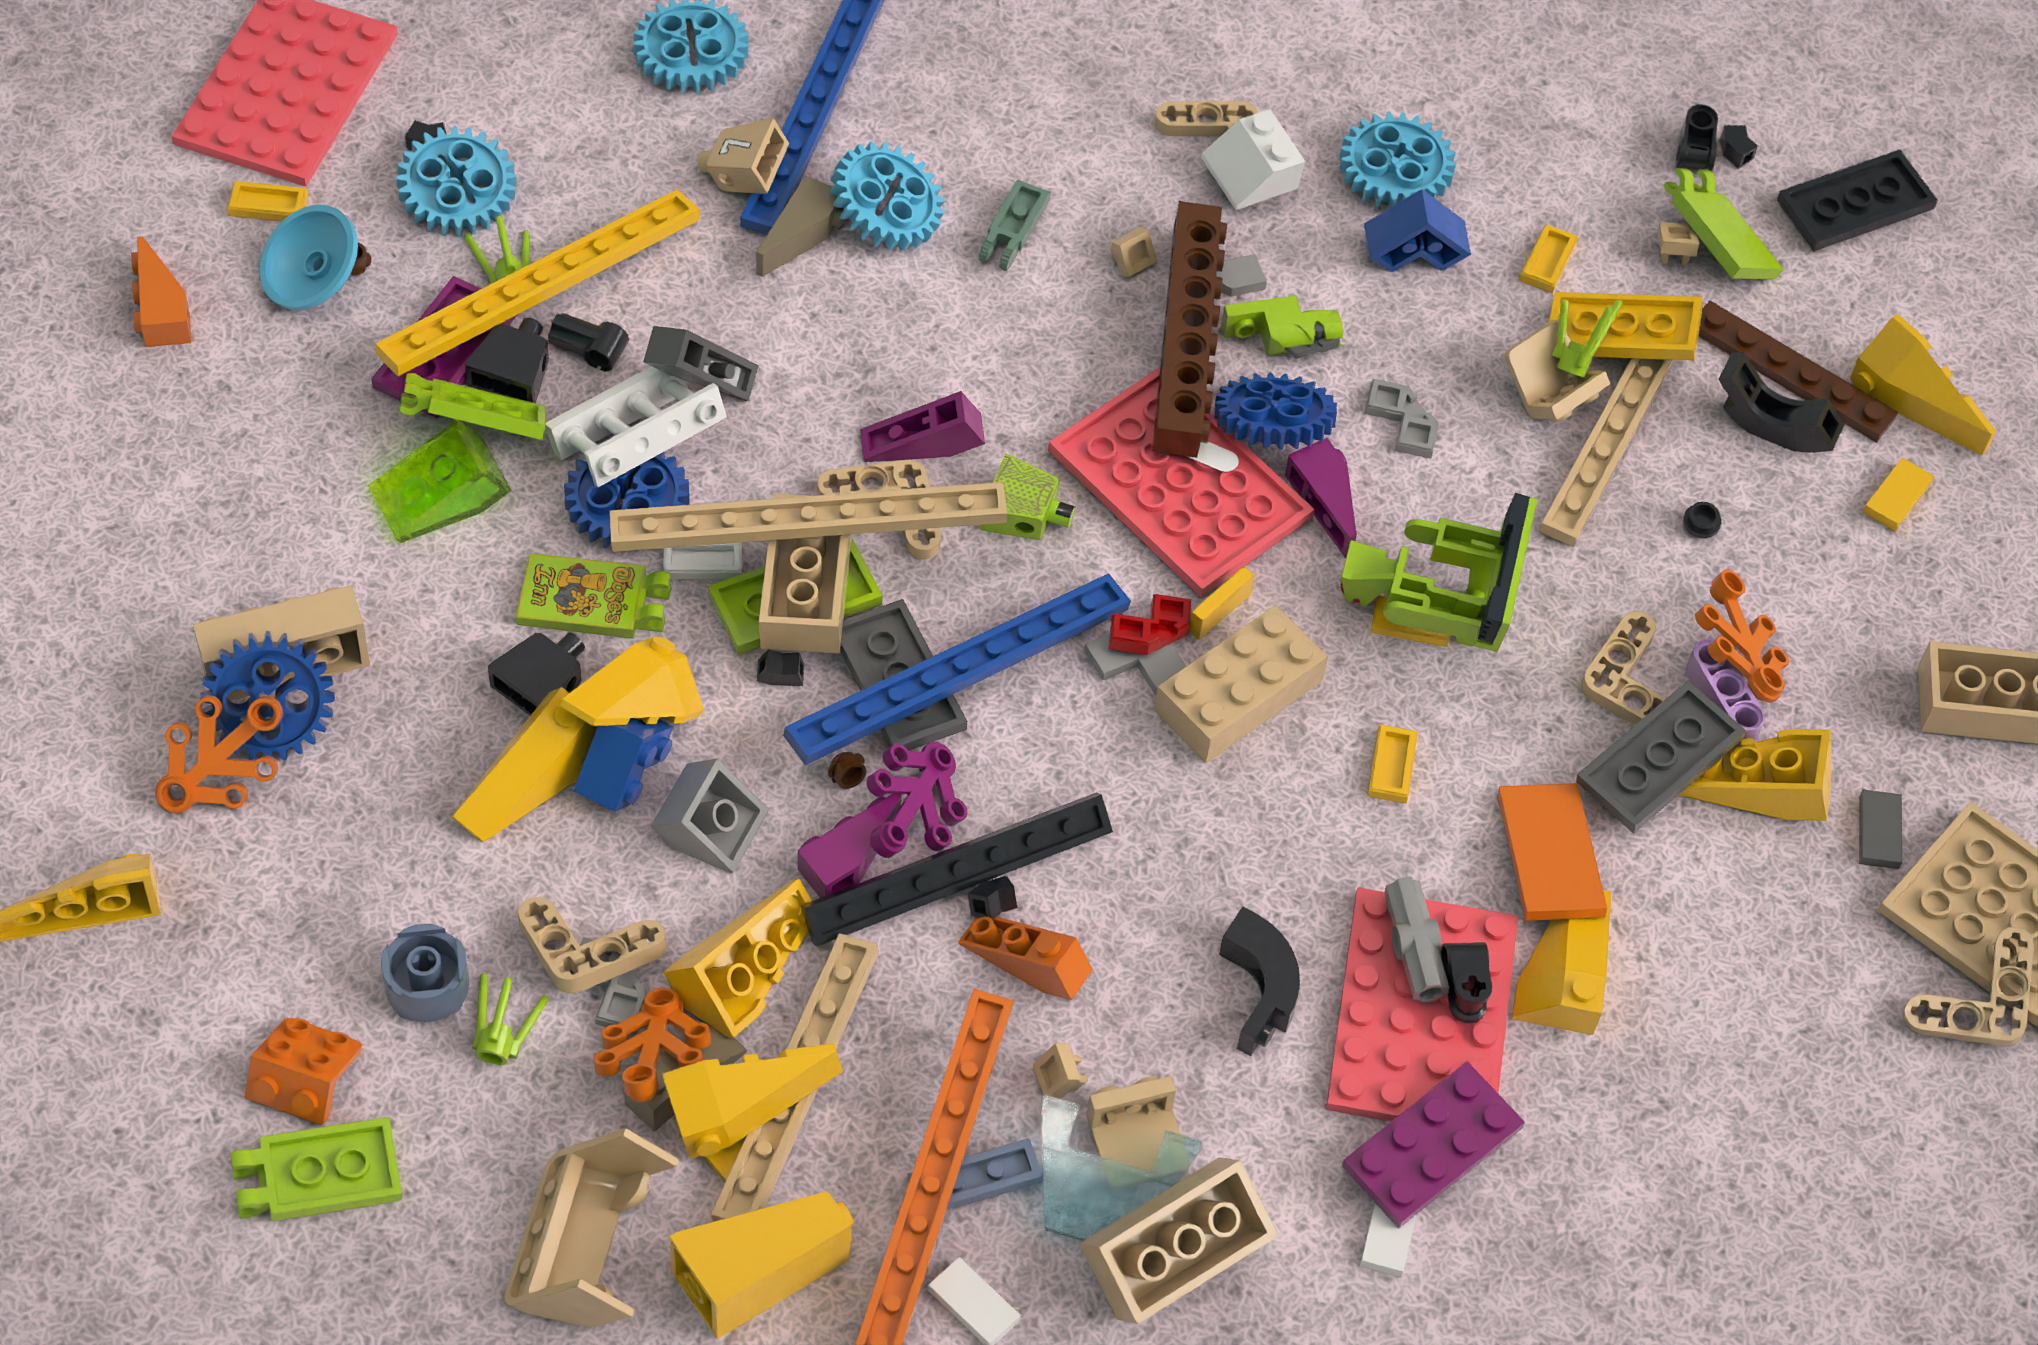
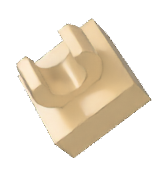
M1659 223L1657 236L1663 264L1668 263L1670 254L1680 255L1681 265L1685 266L1689 262L1690 256L1697 257L1699 248L1698 235L1689 224Z
M1141 226L1111 242L1112 244L1109 245L1113 260L1117 261L1119 271L1125 277L1129 278L1157 262L1149 230Z
M1055 1043L1033 1064L1045 1101L1061 1100L1070 1090L1076 1091L1088 1081L1087 1076H1080L1077 1065L1082 1060L1079 1056L1072 1054L1069 1043Z

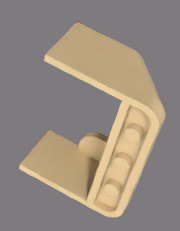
M627 1128L557 1151L544 1168L506 1288V1304L522 1313L587 1328H594L633 1317L634 1308L614 1298L610 1288L599 1284L620 1212L640 1205L648 1194L650 1175L677 1167L679 1159Z

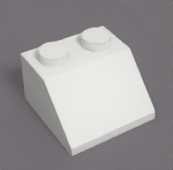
M1271 109L1239 119L1201 155L1205 165L1235 210L1298 189L1305 165V160Z

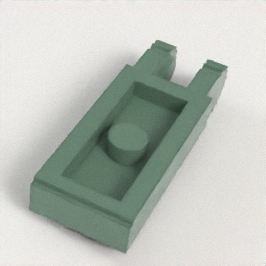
M1017 179L988 228V235L980 249L979 260L987 263L993 255L997 242L1007 245L1001 255L1000 268L1008 271L1016 258L1018 250H1022L1050 201L1051 192Z

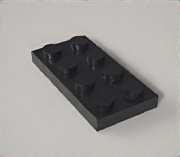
M1900 149L1783 189L1777 197L1778 203L1813 251L1935 209L1938 202L1936 196Z

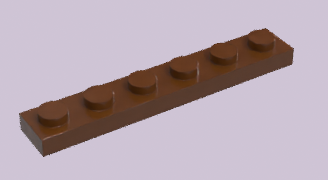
M1711 300L1703 307L1699 337L1729 355L1736 352H1745L1757 372L1804 400L1829 398L1844 424L1877 443L1895 421L1898 415L1896 410Z

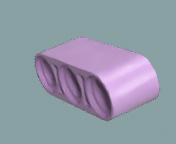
M1706 638L1698 641L1693 648L1686 667L1689 681L1739 725L1746 726L1743 727L1746 730L1744 739L1753 737L1754 742H1756L1765 719L1763 709L1741 672L1728 660L1724 663H1719L1710 656L1707 647L1715 639Z

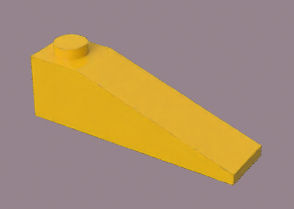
M1897 313L1859 355L1850 379L1857 388L1896 410L1899 414L1980 455L1985 454L1996 433L1995 428L1969 395H1961L1950 380L1953 374L1946 365L1940 368L1928 352L1932 346L1927 339Z
M657 636L633 644L565 696L560 703L562 708L592 726L627 725L630 718L642 719L646 724H656L659 717H669L668 720L673 724L685 723L699 717L704 710L686 655L674 649L675 645L671 641Z
M560 687L546 695L451 816V818L481 842H485L577 781L598 726L590 725L560 706L562 699L569 694L564 688Z
M1787 729L1778 731L1777 737L1757 742H1754L1753 737L1743 739L1740 742L1741 745L1731 749L1679 794L1688 798L1785 820L1827 821L1831 793L1830 729Z
M151 853L144 855L127 854L119 859L108 860L1 909L0 942L160 916L157 877Z
M799 878L793 879L690 949L663 972L673 990L682 999L684 1008L727 1038H734L761 1015L767 1004L764 999L772 985L778 984L784 974L781 969L790 952L798 950L808 932L801 905L812 900Z
M1603 890L1608 908L1606 917L1551 920L1517 981L1512 1013L1513 1020L1590 1035L1594 1034L1602 1015L1611 891Z
M835 1043L786 1049L777 1058L759 1059L757 1053L743 1055L742 1063L720 1065L719 1059L703 1060L663 1073L662 1075L690 1159L698 1156H711L720 1151V1149L732 1146L755 1129L761 1127L841 1074L843 1070Z

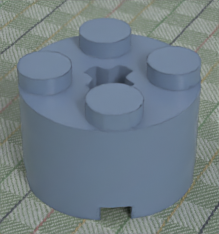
M417 924L400 931L397 934V938L389 946L387 944L383 950L381 970L386 996L390 1005L401 1018L419 1022H431L455 1014L461 1009L469 991V974L465 949L457 937L454 938L445 931V928L438 925Z

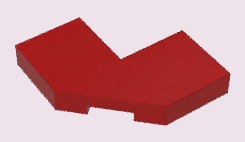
M1153 594L1150 619L1113 613L1108 649L1148 655L1187 636L1190 626L1191 600Z

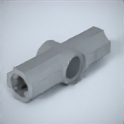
M1412 877L1399 878L1395 882L1386 885L1384 891L1393 923L1392 945L1397 960H1403L1413 1000H1419L1421 1003L1434 1002L1438 998L1447 995L1449 991L1448 980L1440 956L1442 942L1439 926L1435 919H1430L1420 881L1414 880Z

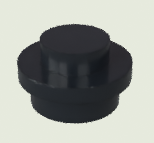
M1709 502L1695 503L1685 511L1683 517L1685 529L1693 536L1699 538H1710L1716 535L1722 524L1719 510Z

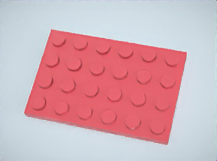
M257 0L173 133V145L307 187L397 37V26L315 0Z
M1159 367L1049 441L1048 451L1196 594L1203 597L1234 575L1240 568L1248 565L1311 520L1315 509L1241 440H1235L1233 433L1225 434V427H1218V419H1215L1211 412L1210 414L1204 413V420L1210 421L1208 442L1236 454L1239 462L1234 470L1224 472L1186 456L1153 452Z
M1357 887L1326 1110L1393 1121L1467 1061L1499 1093L1518 915L1425 899L1430 919H1435L1438 923L1442 945L1443 943L1486 942L1488 947L1492 994L1488 1001H1486V1012L1483 1018L1475 1023H1463L1451 1014L1447 995L1428 1003L1413 1000L1403 960H1397L1392 945L1393 923L1385 899V893Z

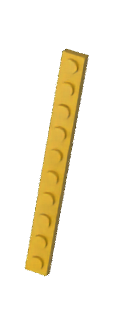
M676 189L375 343L376 355L397 376H400L699 221L700 209L682 192Z

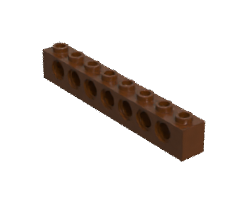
M1184 201L1178 202L1173 228L1153 452L1197 458L1200 443H1208L1210 421L1204 420V413L1210 414L1213 392L1206 391L1207 384H1213L1215 363L1209 362V356H1215L1218 334L1211 333L1212 327L1217 328L1219 322L1220 306L1214 305V299L1220 300L1223 278L1216 277V272H1222L1225 250L1219 249V244L1225 243L1227 223L1221 222L1222 207Z

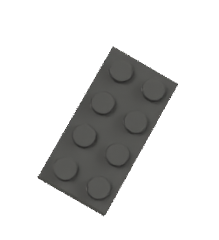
M903 599L843 620L840 651L860 690H864L933 657ZM951 695L882 728L881 731L889 747L898 743L910 751L930 742L967 730L968 721L955 696Z
M1688 680L1577 774L1576 782L1634 834L1745 738L1746 730Z

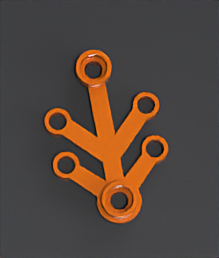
M1725 569L1712 580V586H1710L1709 591L1716 602L1725 606L1732 625L1710 604H1705L1695 613V620L1704 630L1711 631L1715 628L1723 635L1718 636L1708 645L1707 649L1710 656L1719 663H1724L1728 660L1747 678L1748 686L1756 699L1773 703L1780 698L1781 691L1785 687L1780 671L1789 664V658L1781 648L1774 646L1761 659L1760 653L1767 639L1776 632L1775 624L1766 615H1759L1748 627L1737 600L1745 593V584L1738 574L1732 570ZM1734 646L1745 655V658L1734 649Z
M213 695L202 697L195 706V713L199 718L198 762L188 772L185 771V746L192 739V730L184 722L172 724L165 733L166 742L169 744L168 774L159 780L155 789L158 804L164 810L171 813H182L188 810L194 802L225 804L232 809L241 807L248 799V790L244 784L232 782L225 788L199 786L198 784L208 775L254 777L260 782L270 781L278 772V763L273 757L264 755L257 760L227 758L258 730H271L281 721L283 709L280 702L271 696L257 698L248 708V718L215 747L216 718L222 712V703ZM203 702L214 704V715H207L203 712ZM262 705H268L273 709L274 715L272 718L266 719L260 714V707ZM178 728L184 731L186 737L183 742L174 740L172 736L173 729ZM260 762H266L271 766L272 772L270 775H263L259 772L258 764ZM171 786H180L184 791L183 798L173 797L170 792ZM230 789L239 790L242 795L241 801H232L228 796V791Z
M670 988L654 989L645 995L641 1012L618 1024L609 1025L601 1031L603 1047L606 1050L598 1052L593 1057L595 1072L601 1077L616 1075L621 1070L620 1061L641 1050L638 1064L626 1068L622 1073L624 1091L630 1096L631 1100L635 1102L649 1101L655 1096L659 1087L655 1068L661 1048L678 1060L679 1068L703 1061V1053L700 1049L706 1048L711 1043L709 1026L705 1023H698L683 1013V1001L678 997L675 990ZM668 1024H671L685 1034L686 1044L666 1031ZM648 1025L647 1030L628 1039L627 1035Z

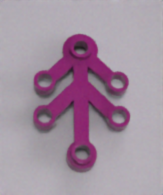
M940 742L928 743L922 748L921 752L908 751L905 746L898 743L892 745L883 752L882 756L883 762L888 769L899 771L903 767L919 768L921 773L918 778L894 777L889 771L879 769L868 776L867 787L877 797H882L887 793L908 794L892 821L883 823L871 832V845L874 851L884 858H891L902 851L908 840L906 830L920 808L926 831L924 834L925 843L931 850L941 851L951 844L952 834L948 827L940 824L931 789L934 783H936L942 804L940 807L942 820L946 824L954 826L967 817V808L960 799L955 798L950 778L956 769L955 758L952 752Z

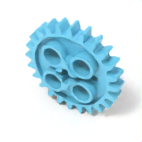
M669 0V7L667 8L657 3L656 13L646 11V21L639 20L638 30L634 31L633 46L634 56H637V66L644 67L645 77L654 74V84L657 85L665 80L667 90L672 89L675 85H680L681 93H685L688 86H693L697 94L700 92V87L706 85L710 91H713L714 82L717 81L725 86L727 85V76L736 78L737 68L744 69L745 58H748L749 35L745 32V23L738 22L737 12L728 15V5H723L717 9L715 0L709 1L707 5L702 4V0H695L694 3H690L689 0H682L681 4H677L674 0ZM686 23H691L697 66H692L690 62Z
M1388 111L1384 120L1377 114H1373L1371 123L1362 118L1359 128L1354 126L1350 128L1349 136H1344L1341 146L1339 171L1345 172L1344 183L1353 182L1352 193L1363 191L1362 201H1367L1373 197L1376 199L1375 207L1378 208L1383 202H1386L1388 207L1391 208L1421 189L1435 199L1436 195L1443 197L1446 187H1450L1456 167L1454 162L1456 153L1449 150L1450 140H1442V130L1431 132L1432 122H1427L1422 126L1419 124V116L1417 115L1409 121L1406 120L1405 112H1402L1399 119H1394L1391 112Z
M456 126L452 127L451 134L448 135L439 127L436 138H433L428 133H424V144L413 140L412 152L404 151L403 163H398L397 188H399V200L405 201V212H414L416 223L427 219V230L429 231L436 225H440L441 233L444 236L449 228H455L457 237H461L462 230L466 227L475 235L476 225L481 224L487 230L490 229V217L496 220L498 215L502 216L501 210L509 211L510 199H515L514 186H516V174L514 173V162L508 161L507 149L498 151L497 139L486 143V132L484 131L475 138L472 137L471 127L466 129L464 135L458 133ZM458 158H467V159H469V160L459 161V160H456V159H458ZM435 174V175H438V176H436V177H426L425 175ZM482 184L487 185L488 187L478 188L476 186ZM447 201H455V202H457V203H456V204H453V205H450V204H446V203H444V202H447Z
M870 141L866 148L858 144L854 151L849 149L844 157L841 158L834 168L835 173L830 179L834 183L830 193L838 196L833 206L844 208V211L839 216L840 219L850 218L852 224L849 229L852 231L860 228L862 230V240H865L870 235L874 237V246L878 247L881 241H885L888 250L891 251L897 243L901 250L905 251L910 244L917 248L922 241L927 242L940 226L941 222L939 220L945 213L940 208L945 199L937 196L942 187L931 184L935 174H925L922 170L926 163L915 164L912 152L906 157L902 156L900 146H897L892 152L889 150L887 142H883L879 149L873 141ZM899 176V184L891 194L880 215L876 216L875 210L888 192L889 186L895 177Z

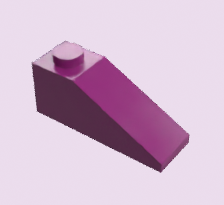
M962 391L860 429L863 460L865 462L952 457L985 444L981 413Z
M1325 438L1323 441L1312 444V446H1307L1289 454L1285 477L1295 491L1315 509V518L1346 558L1350 541H1355L1357 536L1348 465L1342 451L1335 449L1329 439Z

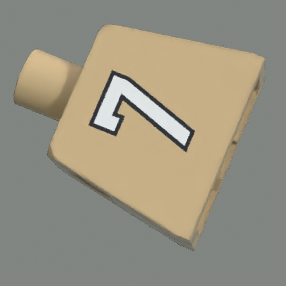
M774 118L726 128L720 132L711 151H702L698 154V168L702 173H710L719 189L724 192L766 194L770 189L789 142Z

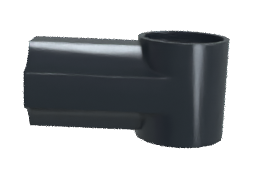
M562 312L561 314L557 313L551 323L548 343L583 356L584 360L591 367L597 369L600 366L601 371L609 372L613 369L629 343V336L622 327L615 323L602 322L597 326Z

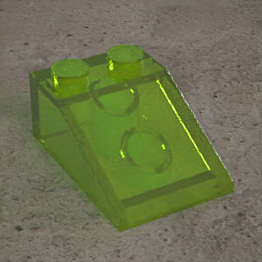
M457 419L368 485L396 540L400 543L478 515L512 491L483 437L467 423Z

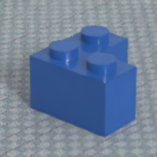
M1423 189L1364 223L1369 257L1389 272L1398 270L1420 256L1439 270H1445L1471 255L1465 220Z
M630 718L627 725L598 726L573 791L614 812L630 804L633 805L643 789V783L640 782L644 769L663 762L668 756L672 747V740L669 738L674 726L659 719L656 724H646L642 719Z

